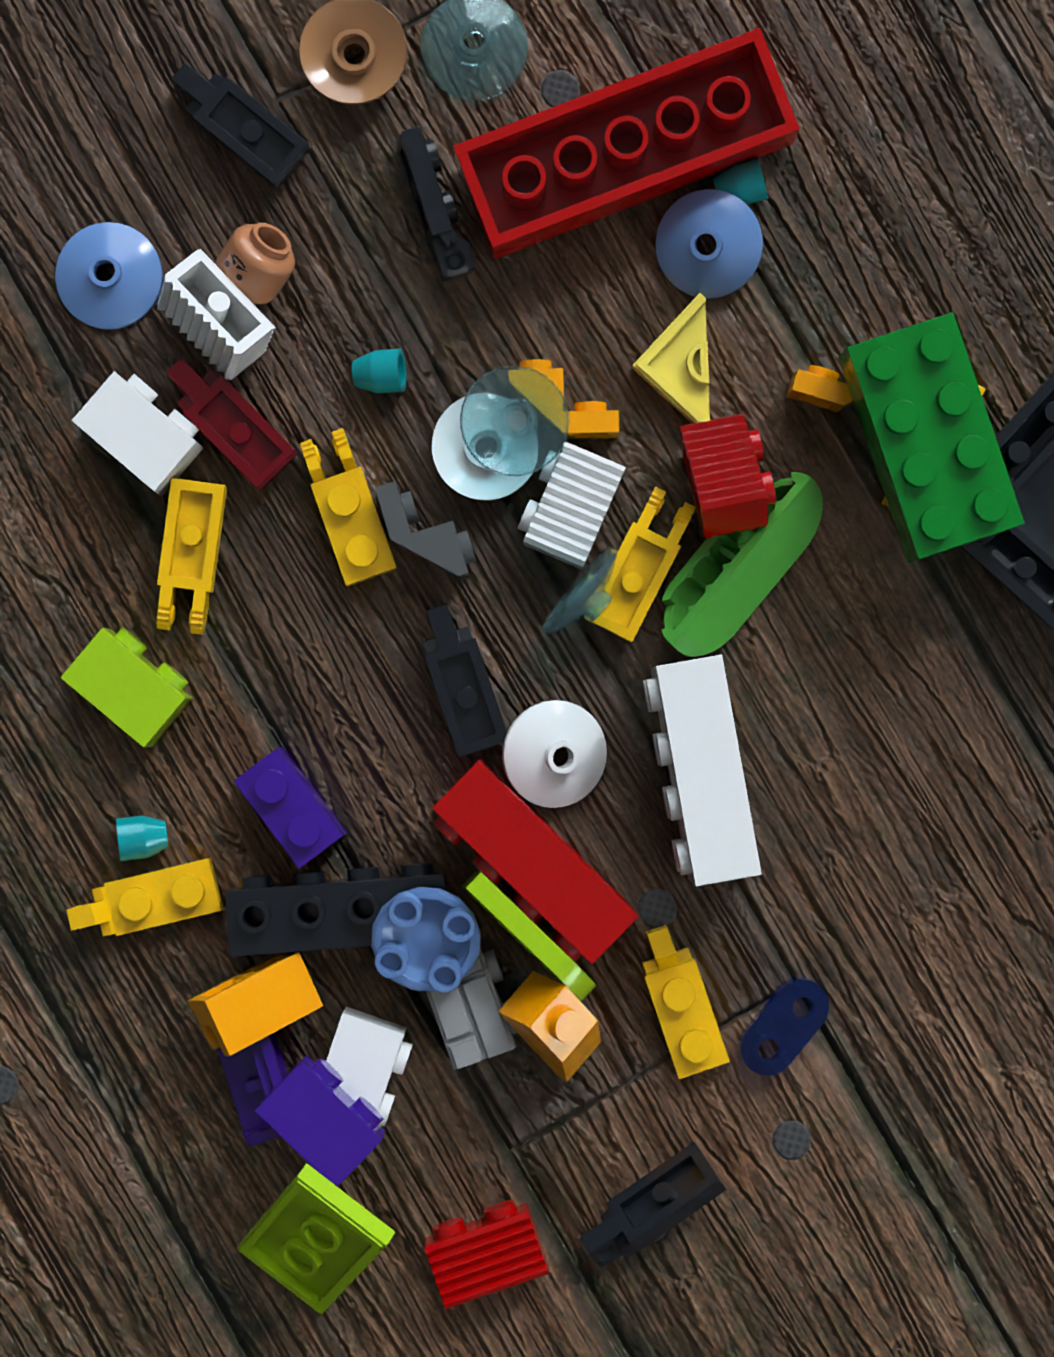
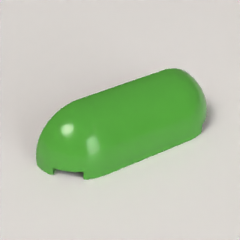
M791 472V477L774 481L776 504L768 505V525L764 528L757 526L753 530L745 529L742 533L735 531L731 535L724 533L721 537L714 535L710 539L707 538L671 581L662 597V602L666 605L664 628L661 631L665 639L677 651L686 656L697 657L709 654L722 647L736 634L807 548L817 531L823 509L821 490L812 477L800 472Z

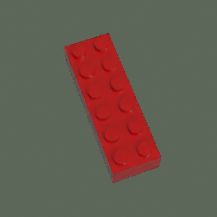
M759 27L454 145L453 149L457 168L492 258L496 260L721 173L736 163L755 157L760 158L791 146L800 128Z

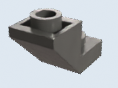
M396 481L375 487L388 534L393 544L458 579L470 576L466 564L475 562L476 558L467 530L457 533L454 522L450 521L412 533L410 525L420 521L411 491L400 494Z

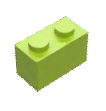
M102 627L60 678L143 748L153 747L193 699L192 696L183 690L189 682L165 662L159 668L153 665L142 655L147 646L122 627L118 633H115L112 629Z

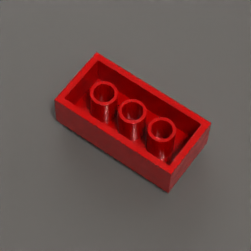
M481 758L432 807L439 815L433 822L437 829L456 846L464 839L478 853L473 861L478 869L496 885L504 878L517 891L513 895L514 899L512 901L534 923H537L544 917L556 929L552 933V940L573 961L576 962L583 955L593 964L639 917L634 907Z

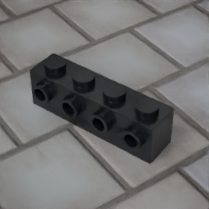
M413 863L400 865L401 875L380 876L379 867H360L347 869V879L326 880L325 871L293 873V883L272 884L271 875L239 877V887H232L225 891L230 957L371 946L373 923L382 906L398 893L417 887L440 888L447 892L445 871L433 872V863Z

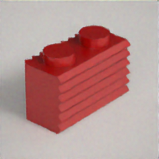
M744 413L680 426L682 456L704 537L708 539L714 535L721 537L724 533L731 535L735 531L742 533L745 529L753 530L757 526L764 528L768 525V505L776 504L775 487L770 471L760 472L757 462L764 461L760 433L758 429L748 430Z
M505 1200L484 1209L485 1217L465 1224L463 1217H457L441 1222L432 1228L434 1235L426 1237L424 1248L445 1309L549 1274V1264L528 1203L516 1206L514 1200Z

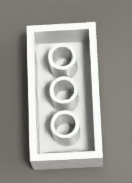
M722 654L650 668L652 679L643 680V688L648 712L658 711L662 732L654 733L652 736L658 766L661 765V767L668 766L671 785L662 787L667 818L671 821L678 820L681 839L672 840L677 872H680L681 876L688 875V879L695 886L762 875Z

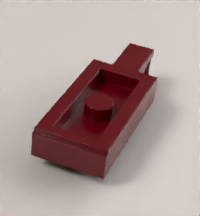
M182 358L166 372L186 393L177 402L184 410L183 414L260 492L299 455L222 375L219 377L211 369L201 378Z

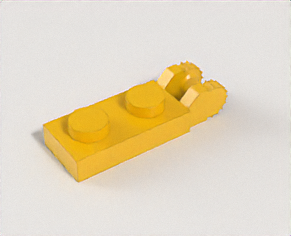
M341 428L332 431V443L345 469L343 473L326 478L321 466L322 459L319 450L313 444L312 439L301 442L300 445L314 482L310 484L345 585L348 587L398 568L361 466L357 467L345 431Z
M171 478L157 585L161 586L157 611V629L171 630L176 615V588L194 591L192 609L189 614L190 632L192 634H204L209 609V593L214 591L227 495L226 485Z
M658 487L654 488L638 522L632 523L584 617L585 620L630 643L633 642L681 548L678 543L696 509L695 506L687 502L678 509L672 521L673 527L667 539L649 530L648 527L653 517L658 515L665 502L664 496L666 492Z

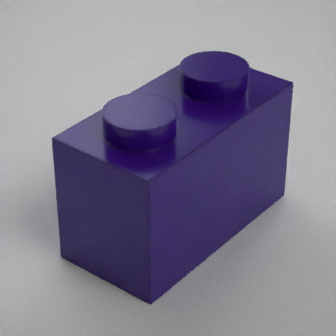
M284 747L276 748L234 780V783L299 869L348 833Z
M306 1055L265 1097L255 1112L316 1171L338 1187L382 1141L385 1130L379 1124L384 1119L366 1099L360 1096L354 1101L339 1086L344 1080L328 1062L322 1058L314 1062Z

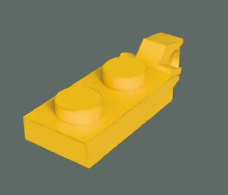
M210 857L104 883V886L92 889L95 902L66 909L71 931L100 924L103 936L112 934L119 936L223 910V905Z
M666 925L646 931L654 959L642 962L646 973L643 976L678 1078L682 1079L729 1063L730 1060L696 960L692 958L689 948L686 947L676 951Z

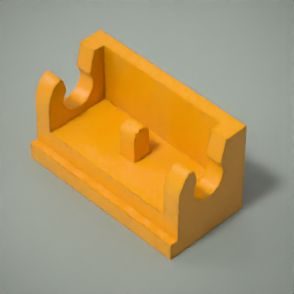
M299 952L278 953L188 1000V1004L191 1010L194 1011L208 1043L213 1050L220 1047L225 1056H231L323 1007Z

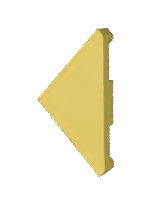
M701 293L692 300L632 365V369L691 423L710 420L706 298Z

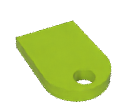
M475 871L462 884L461 888L554 978L566 985L580 1001L596 987V984L482 872Z

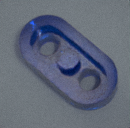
M802 977L789 979L780 985L744 1029L740 1037L739 1051L741 1057L752 1071L760 1075L771 1076L781 1073L792 1063L828 1016L829 1001L824 990L814 981ZM800 997L809 998L812 1004L810 1012L805 1016H797L793 1012V1003ZM766 1039L776 1041L778 1046L776 1054L770 1058H764L758 1053L760 1043Z

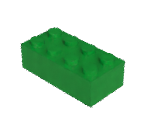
M953 312L849 346L842 352L838 358L908 564L1025 524Z

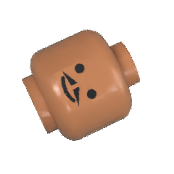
M267 223L244 224L235 229L219 253L215 264L253 304H267L276 298L291 276L295 266V258L290 240L280 229Z

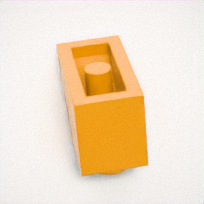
M532 971L498 1011L555 1074L565 1082L569 1081L601 1043L598 1020L566 985L535 971Z

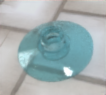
M447 0L429 17L422 35L421 51L428 74L442 90L460 99L484 100L506 91L518 79L526 63L528 41L521 19L504 1ZM471 33H478L485 41L480 48L470 49L464 44L466 36Z
M506 366L486 373L469 389L461 408L460 428L467 449L482 466L498 474L522 476L544 468L559 454L568 434L569 413L561 391L547 376L528 367ZM513 410H520L526 415L527 423L521 431L512 429L508 423L509 414Z
M612 546L607 548L584 570L551 611L543 624L542 631L547 635L572 624L583 615L592 622L604 611L612 600V596L605 591V588L615 567L616 549Z

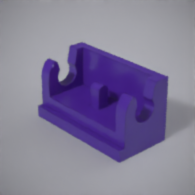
M276 1032L231 1056H225L221 1048H217L243 1129L245 1143L248 1146L281 1137L255 1112L265 1097L288 1075Z

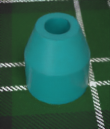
M758 157L731 165L713 178L716 190L731 193L743 200L747 205L769 199Z
M402 349L374 350L353 360L352 379L354 386L377 394L404 392L406 389L407 373Z
M144 815L116 818L120 861L149 858L168 848L166 822L164 820Z

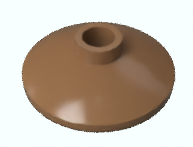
M332 0L320 7L306 23L300 39V60L308 81L321 95L340 104L362 105L380 99L397 84L406 66L407 42L401 24L394 14L382 4L374 0ZM350 49H361L365 53L363 61L359 64L348 63L345 60V55Z

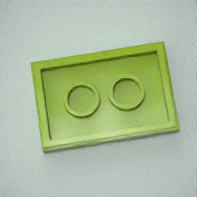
M306 1163L246 1234L237 1249L311 1308L323 1314L387 1246L395 1231Z

